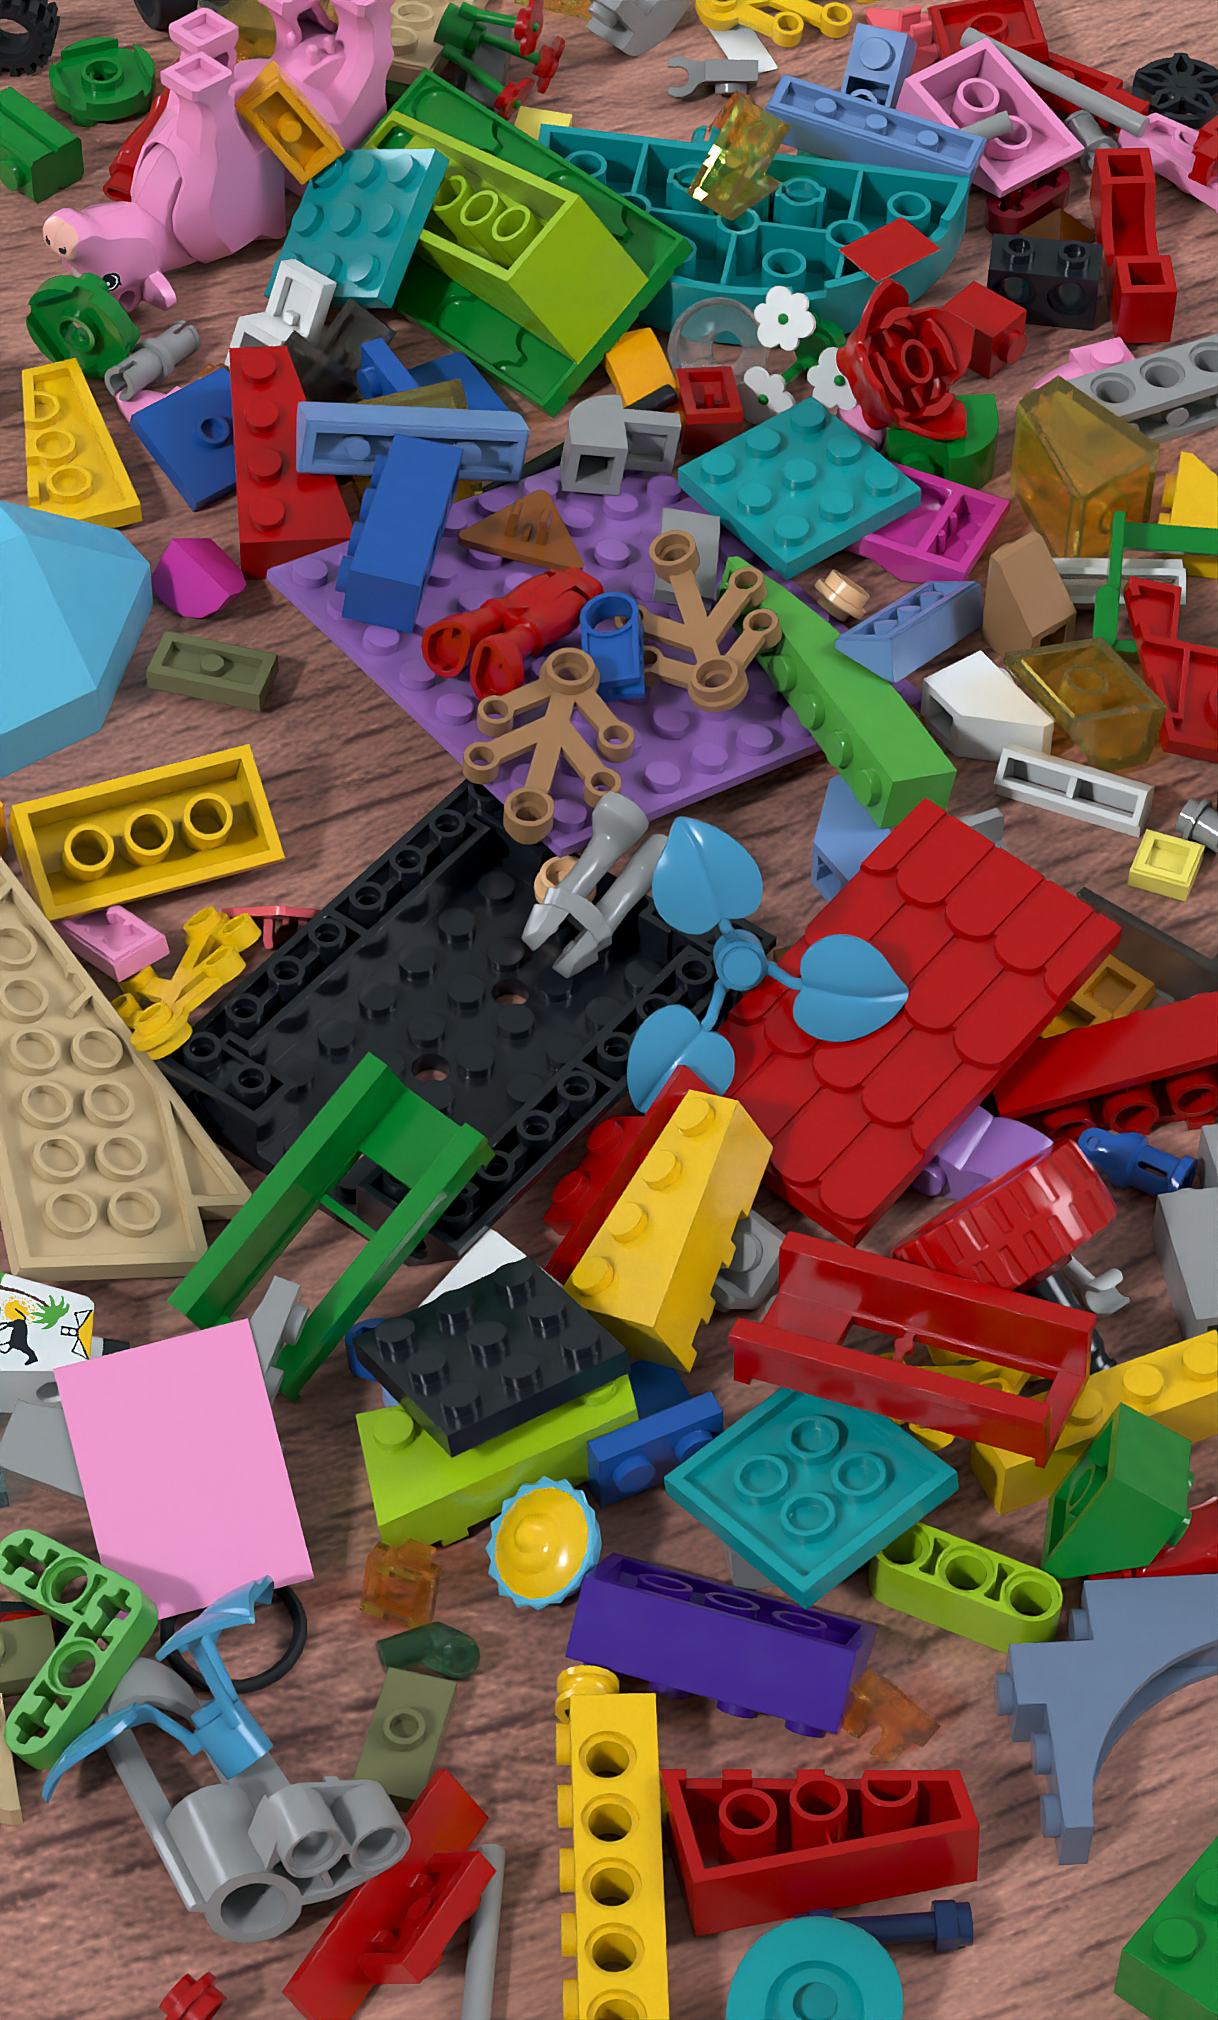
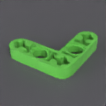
M23 1529L11 1533L0 1542V1583L19 1600L45 1614H50L51 1617L70 1626L5 1723L4 1738L6 1745L31 1768L43 1770L52 1768L64 1750L81 1733L88 1729L152 1636L158 1624L159 1613L156 1604L133 1581L38 1531ZM25 1560L29 1562L37 1560L45 1570L41 1578H39L34 1572L20 1566ZM87 1576L88 1581L84 1593L73 1602L62 1604L60 1600L64 1587L76 1577ZM120 1611L129 1613L124 1620L115 1618ZM99 1638L109 1645L105 1651L96 1644ZM85 1660H95V1670L91 1678L80 1687L68 1688V1678L72 1670ZM58 1697L68 1704L64 1710L54 1703ZM39 1727L48 1730L42 1739L33 1736Z

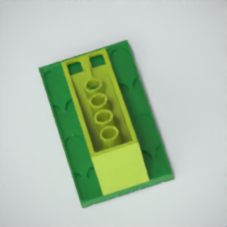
M427 68L419 74L356 149H437L450 160L391 309L434 336L441 344L453 352L464 354L473 365L486 372L493 380L551 418L557 415L569 400L570 394L573 395L602 361L605 352L608 353L637 319L640 310H644L672 277L675 273V268H679L694 250L685 237Z

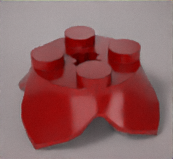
M888 277L873 291L865 305L860 324L849 335L847 345L838 349L836 353L837 367L841 374L847 378L852 394L862 408L863 419L871 429L881 430L886 427L895 430L905 429L932 440L963 438L967 436L966 411L962 402L954 397V393L950 394L949 390L965 374L970 363L976 325L946 309L928 307L912 311V307H908L909 294L900 283Z

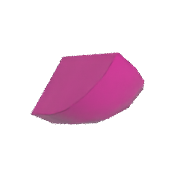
M172 538L151 576L152 591L169 608L183 617L202 618L214 615L231 605L246 586L242 571L211 538Z

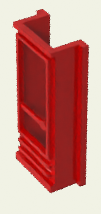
M788 1231L779 1247V1293L761 1323L743 1318L737 1319L728 1335V1345L734 1346V1381L750 1385L751 1381L756 1379L1035 1458V1466L1045 1469L1089 1379L1092 1333L1097 1325V1314ZM853 1325L899 1337L894 1342L895 1352L891 1360L841 1345ZM914 1342L1054 1380L1044 1402H1040L902 1362L906 1356L914 1352Z

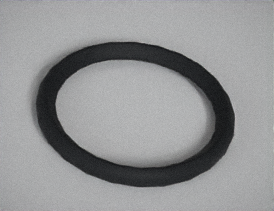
M288 1585L276 1588L273 1592L283 1600L293 1620V1636L290 1646L283 1657L265 1672L242 1680H231L237 1694L260 1690L280 1680L293 1668L303 1652L307 1639V1617L302 1602ZM178 1615L161 1620V1646L174 1635ZM178 1649L165 1657L173 1670L185 1681L202 1690L211 1692L202 1673L190 1666Z

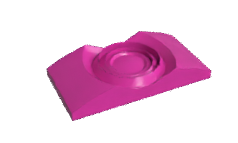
M889 461L922 489L921 506L842 550L850 551L862 558L871 559L899 581L925 583L927 581H965L1009 513L1010 501Z

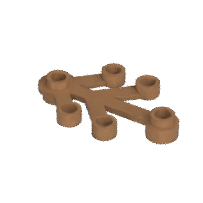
M683 530L666 531L652 541L649 547V555L656 575L672 585L684 624L649 613L645 606L637 604L644 627L643 642L651 639L695 654L697 664L691 665L663 657L659 648L643 646L644 666L654 664L644 669L645 687L655 686L664 681L688 689L692 704L702 711L718 713L730 710L737 706L748 692L749 683L744 671L757 652L775 646L782 638V630L777 614L770 609L761 608L750 612L744 618V631L725 656L720 655L718 649L719 643L744 608L755 607L761 604L767 597L768 590L763 573L755 567H743L736 570L729 578V588L709 616H707L694 578L700 565V556L695 540L690 533ZM748 585H754L749 589H742ZM615 616L616 628L620 629L630 619L623 616ZM761 627H769L763 631H756Z
M562 648L554 651L542 664L538 680L502 696L492 695L485 697L479 702L477 707V727L479 731L486 736L496 739L489 742H474L464 750L462 771L469 781L476 784L490 783L498 777L500 764L535 749L525 786L512 791L504 803V828L515 841L521 844L538 843L552 830L555 806L549 793L561 753L584 781L583 797L589 806L595 808L602 796L608 792L621 794L622 780L620 775L613 769L605 767L570 723L575 707L598 733L597 752L602 759L612 763H620L631 757L634 749V730L627 723L619 721L596 693L599 689L600 673L591 656L583 650ZM549 702L544 717L511 731L514 716ZM499 714L502 715L503 718L492 719L487 715ZM619 739L624 743L612 744L609 743L608 740ZM476 760H485L490 764L481 766L474 764L473 762ZM603 785L609 787L611 790L599 791L596 790L594 787Z

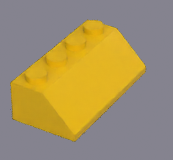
M250 744L12 805L8 824L25 883L36 905L50 923L280 863L285 860Z

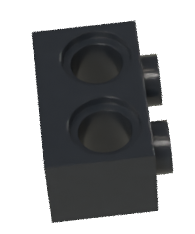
M993 233L987 288L1027 310L1025 324L1093 331L1103 245L1083 243L1076 240L1063 241L1027 237L1024 235Z

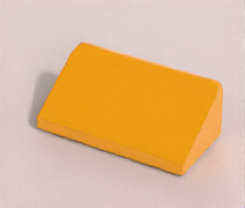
M272 60L262 69L234 104L235 109L301 185L305 184L345 153L338 134L275 60Z

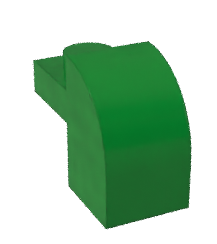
M994 394L954 396L962 402L966 411L967 436L963 438L932 440L905 429H887L885 458L889 461L976 490L984 487L994 472L999 429V416Z

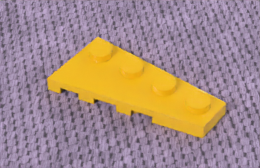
M72 358L22 370L29 508L112 529L141 522L140 501L77 359Z

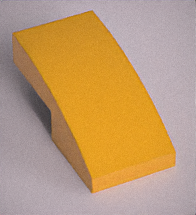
M651 327L625 332L612 349L603 355L604 358L601 363L616 388V395L622 396L623 408L665 384L671 385L676 392L675 379ZM677 404L664 412L678 413Z
M1109 954L1038 1036L1037 1040L1066 1033L1076 1027H1088L1143 1010L1156 996L1155 983Z

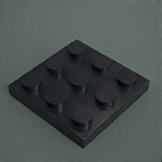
M528 1256L516 1262L504 1264L491 1274L459 1289L444 1292L435 1300L399 1317L384 1320L377 1327L352 1338L356 1358L361 1365L451 1458L632 1372L627 1349Z

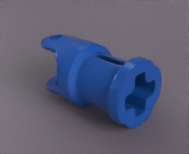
M1094 1127L1082 1132L1078 1140L1079 1147L1089 1161L1103 1168L1113 1186L1122 1190H1126L1131 1186L1156 1198L1158 1194L1172 1193L1179 1189L1190 1188L1198 1166V1159L1189 1155L1180 1159L1148 1145V1137L1137 1132L1113 1135ZM1146 1168H1151V1169L1156 1170V1171H1158V1172H1160V1173H1162V1174L1167 1175V1177H1166V1178L1160 1177V1176H1158V1175H1156V1174H1153V1173H1151V1172H1149V1171H1147V1170H1145V1169H1146Z

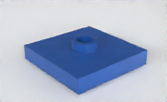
M225 367L131 415L129 426L193 512L236 490L231 378Z

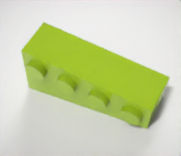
M628 1373L453 1458L444 1451L400 1404L355 1414L378 1528L389 1570L392 1571L412 1562L411 1553L437 1541H441L444 1547L468 1536V1527L501 1513L503 1500L516 1496L522 1483L536 1484L543 1476L555 1482L566 1478L572 1487L588 1481L587 1442L639 1421Z

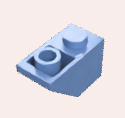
M857 22L840 92L896 109L904 79L910 76L918 43L909 34Z
M841 775L829 780L813 841L810 883L828 903L860 871L861 863L891 833L889 828L880 829L864 806L857 802L853 791Z

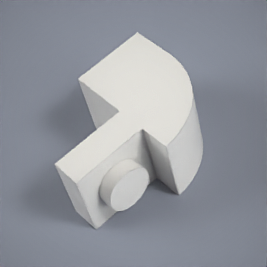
M296 259L281 261L266 311L239 317L229 348L286 345L297 376L301 379L318 363L334 332L324 326V322L337 283ZM228 350V354L224 364L229 366L230 369V359Z

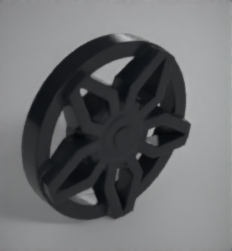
M1174 53L1173 57L1155 60L1142 68H1138L1136 71L1131 94L1147 101L1142 94V88L1155 95L1150 103L1148 115L1158 113L1192 129L1202 128L1218 115V103L1215 104L1211 98L1218 93V69L1200 60L1191 59L1187 53ZM1174 112H1175V113H1192V114L1182 115V114H1174Z

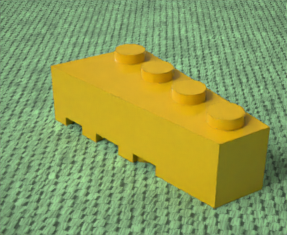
M689 1089L562 1288L627 1349L628 1356L688 1373L691 1371L697 1355L696 1350L691 1344L698 1326L708 1325L716 1304L710 1293L720 1268H729L736 1250L735 1244L731 1241L738 1220L748 1217L773 1150V1146L738 1100Z

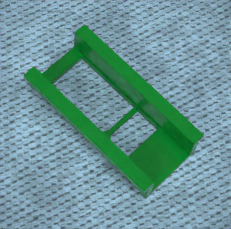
M368 1052L166 1301L200 1330L233 1322L229 1319L322 1204L370 1240L306 1319L296 1345L293 1346L287 1343L280 1352L275 1368L284 1371L279 1392L295 1404L301 1397L298 1393L477 1170L482 1165L486 1167L496 1154L487 1144L489 1141L484 1135L466 1122L462 1127L407 1088L387 1064ZM362 1154L410 1189V1192L377 1232L329 1196Z

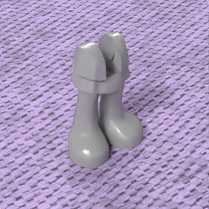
M608 792L598 801L592 813L593 835L589 844L563 880L555 888L547 889L543 903L534 904L521 937L532 951H535L549 936L558 930V926L565 918L580 931L579 934L563 949V953L552 967L565 978L576 975L598 961V952L612 944V934L632 907L652 889L654 869L668 839V836L663 834H653L646 838L632 854L624 870L600 901L593 905L587 900V896L605 873L648 829L649 822L645 813L636 803L619 793Z

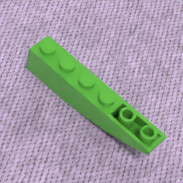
M739 556L727 558L722 583L719 584L716 592L717 603L729 588L728 581L730 576L740 568L753 567ZM763 573L768 590L767 597L761 604L755 607L744 608L732 626L740 636L744 631L743 620L750 612L766 608L777 614L782 630V638L775 646L759 650L755 658L770 677L774 688L781 692L797 714L801 725L808 729L824 751L828 762L837 769L851 788L857 802L864 806L880 829L898 826L924 798L946 810L957 770L901 695L887 680L838 651L835 647V640L841 634L787 589ZM748 585L742 589H749L754 585ZM761 627L756 631H763L769 627Z

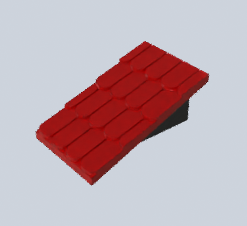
M924 798L861 863L860 871L807 925L804 935L777 962L779 968L793 977L801 978V958L813 943L826 936L835 934L859 937L872 944L882 953L892 969L909 989L908 998L897 1014L885 1025L866 1036L844 1042L820 1040L802 1030L794 1020L793 1005L799 991L790 989L773 977L765 975L763 980L730 1010L728 1019L716 1031V1033L721 1034L729 1041L735 1057V1071L732 1082L721 1097L738 1100L773 1146L760 1183L852 1248H856L1120 942L1122 932L1121 926L1103 914H1097L1094 912V908L1053 881H1047L1044 879V875L1003 848H997L994 842L953 815H947V811L927 798Z

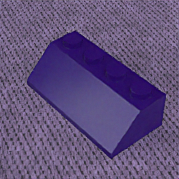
M613 1552L584 1576L565 1657L584 1662L583 1665L605 1668L614 1673L619 1680H622L624 1674L651 1681L649 1689L662 1696L675 1699H689L691 1693L718 1700L717 1708L724 1713L753 1719L757 1718L759 1712L785 1719V1728L794 1733L808 1737L823 1738L826 1736L827 1731L837 1734L849 1718L875 1641L878 1626L812 1607L805 1610L798 1603Z

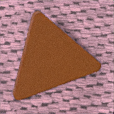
M538 489L459 532L458 544L465 548L547 569L565 570L570 566H574L583 571L584 563L550 494L545 490Z

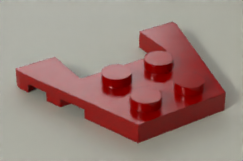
M1130 576L1124 587L1123 596L1162 750L1171 754L1218 763V649L1177 639L1182 587Z

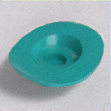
M823 1916L801 1917L775 1926L763 1934L746 1952L731 1982L727 1999L726 2020H902L903 1990L893 1959L883 1945L864 1929L836 1918Z

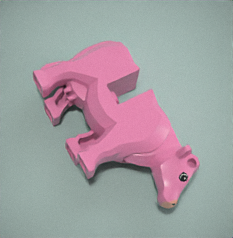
M257 0L269 10L276 26L277 38L274 54L270 59L256 58L240 61L235 64L237 51L234 47L239 38V27L209 8H200L170 23V38L182 50L180 61L160 71L161 83L170 89V94L164 112L142 146L132 180L131 202L119 201L94 204L81 211L72 208H63L56 211L45 221L43 226V240L47 247L61 257L63 267L74 277L79 278L83 273H92L102 278L109 287V294L120 303L126 313H130L141 300L147 301L163 311H167L177 304L175 293L162 272L187 266L197 261L204 264L234 254L251 241L280 239L286 236L285 187L303 198L309 181L303 185L298 182L235 109L234 104L262 69L272 60H275L338 134L344 150H356L388 112L385 96L386 76L394 57L390 33L392 23L390 8L396 0H329L336 10L339 25L328 18L319 4L320 0Z

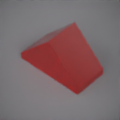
M732 366L675 368L676 393L678 396L677 406L681 421V454L706 453L739 436L743 425V409Z

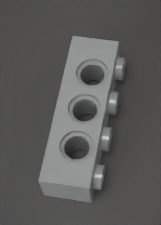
M1218 333L1050 385L1045 428L1078 470L1217 426Z

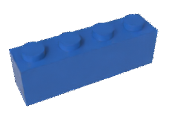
M395 433L388 455L377 454L370 487H366L359 522L355 521L353 524L347 556L342 557L337 575L335 591L345 593L342 618L407 633L413 632L456 495L463 448Z

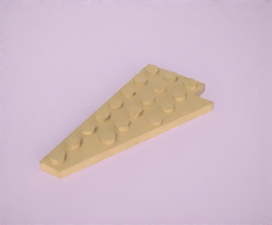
M0 856V1221L11 1273L14 1276L35 1282L187 1276L208 1250L201 1220L233 1219L253 1194L154 1061L149 1058L145 1051H136L130 1043V1037L133 1033Z

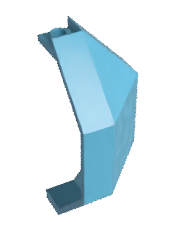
M0 500V779L101 730L153 608L150 564L119 530Z

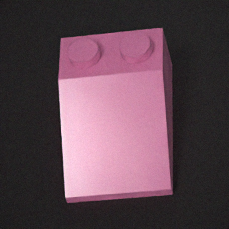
M988 37L904 79L896 110L955 129H961L1007 110L1014 131L986 142L972 182L999 198L1083 155L1085 149L1083 145Z

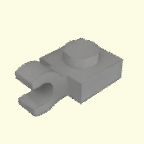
M682 56L668 59V68H682L689 76L687 84L683 87H668V96L672 98H686L702 84L715 86V94L746 95L747 86H757L758 60L705 59V61H695Z

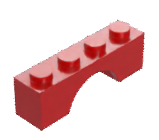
M1149 147L1095 149L1089 200L1097 244L1103 245L1101 266L1114 338L1120 337L1124 343L1170 342L1177 299V287L1171 256L1159 255L1155 223L1156 180Z

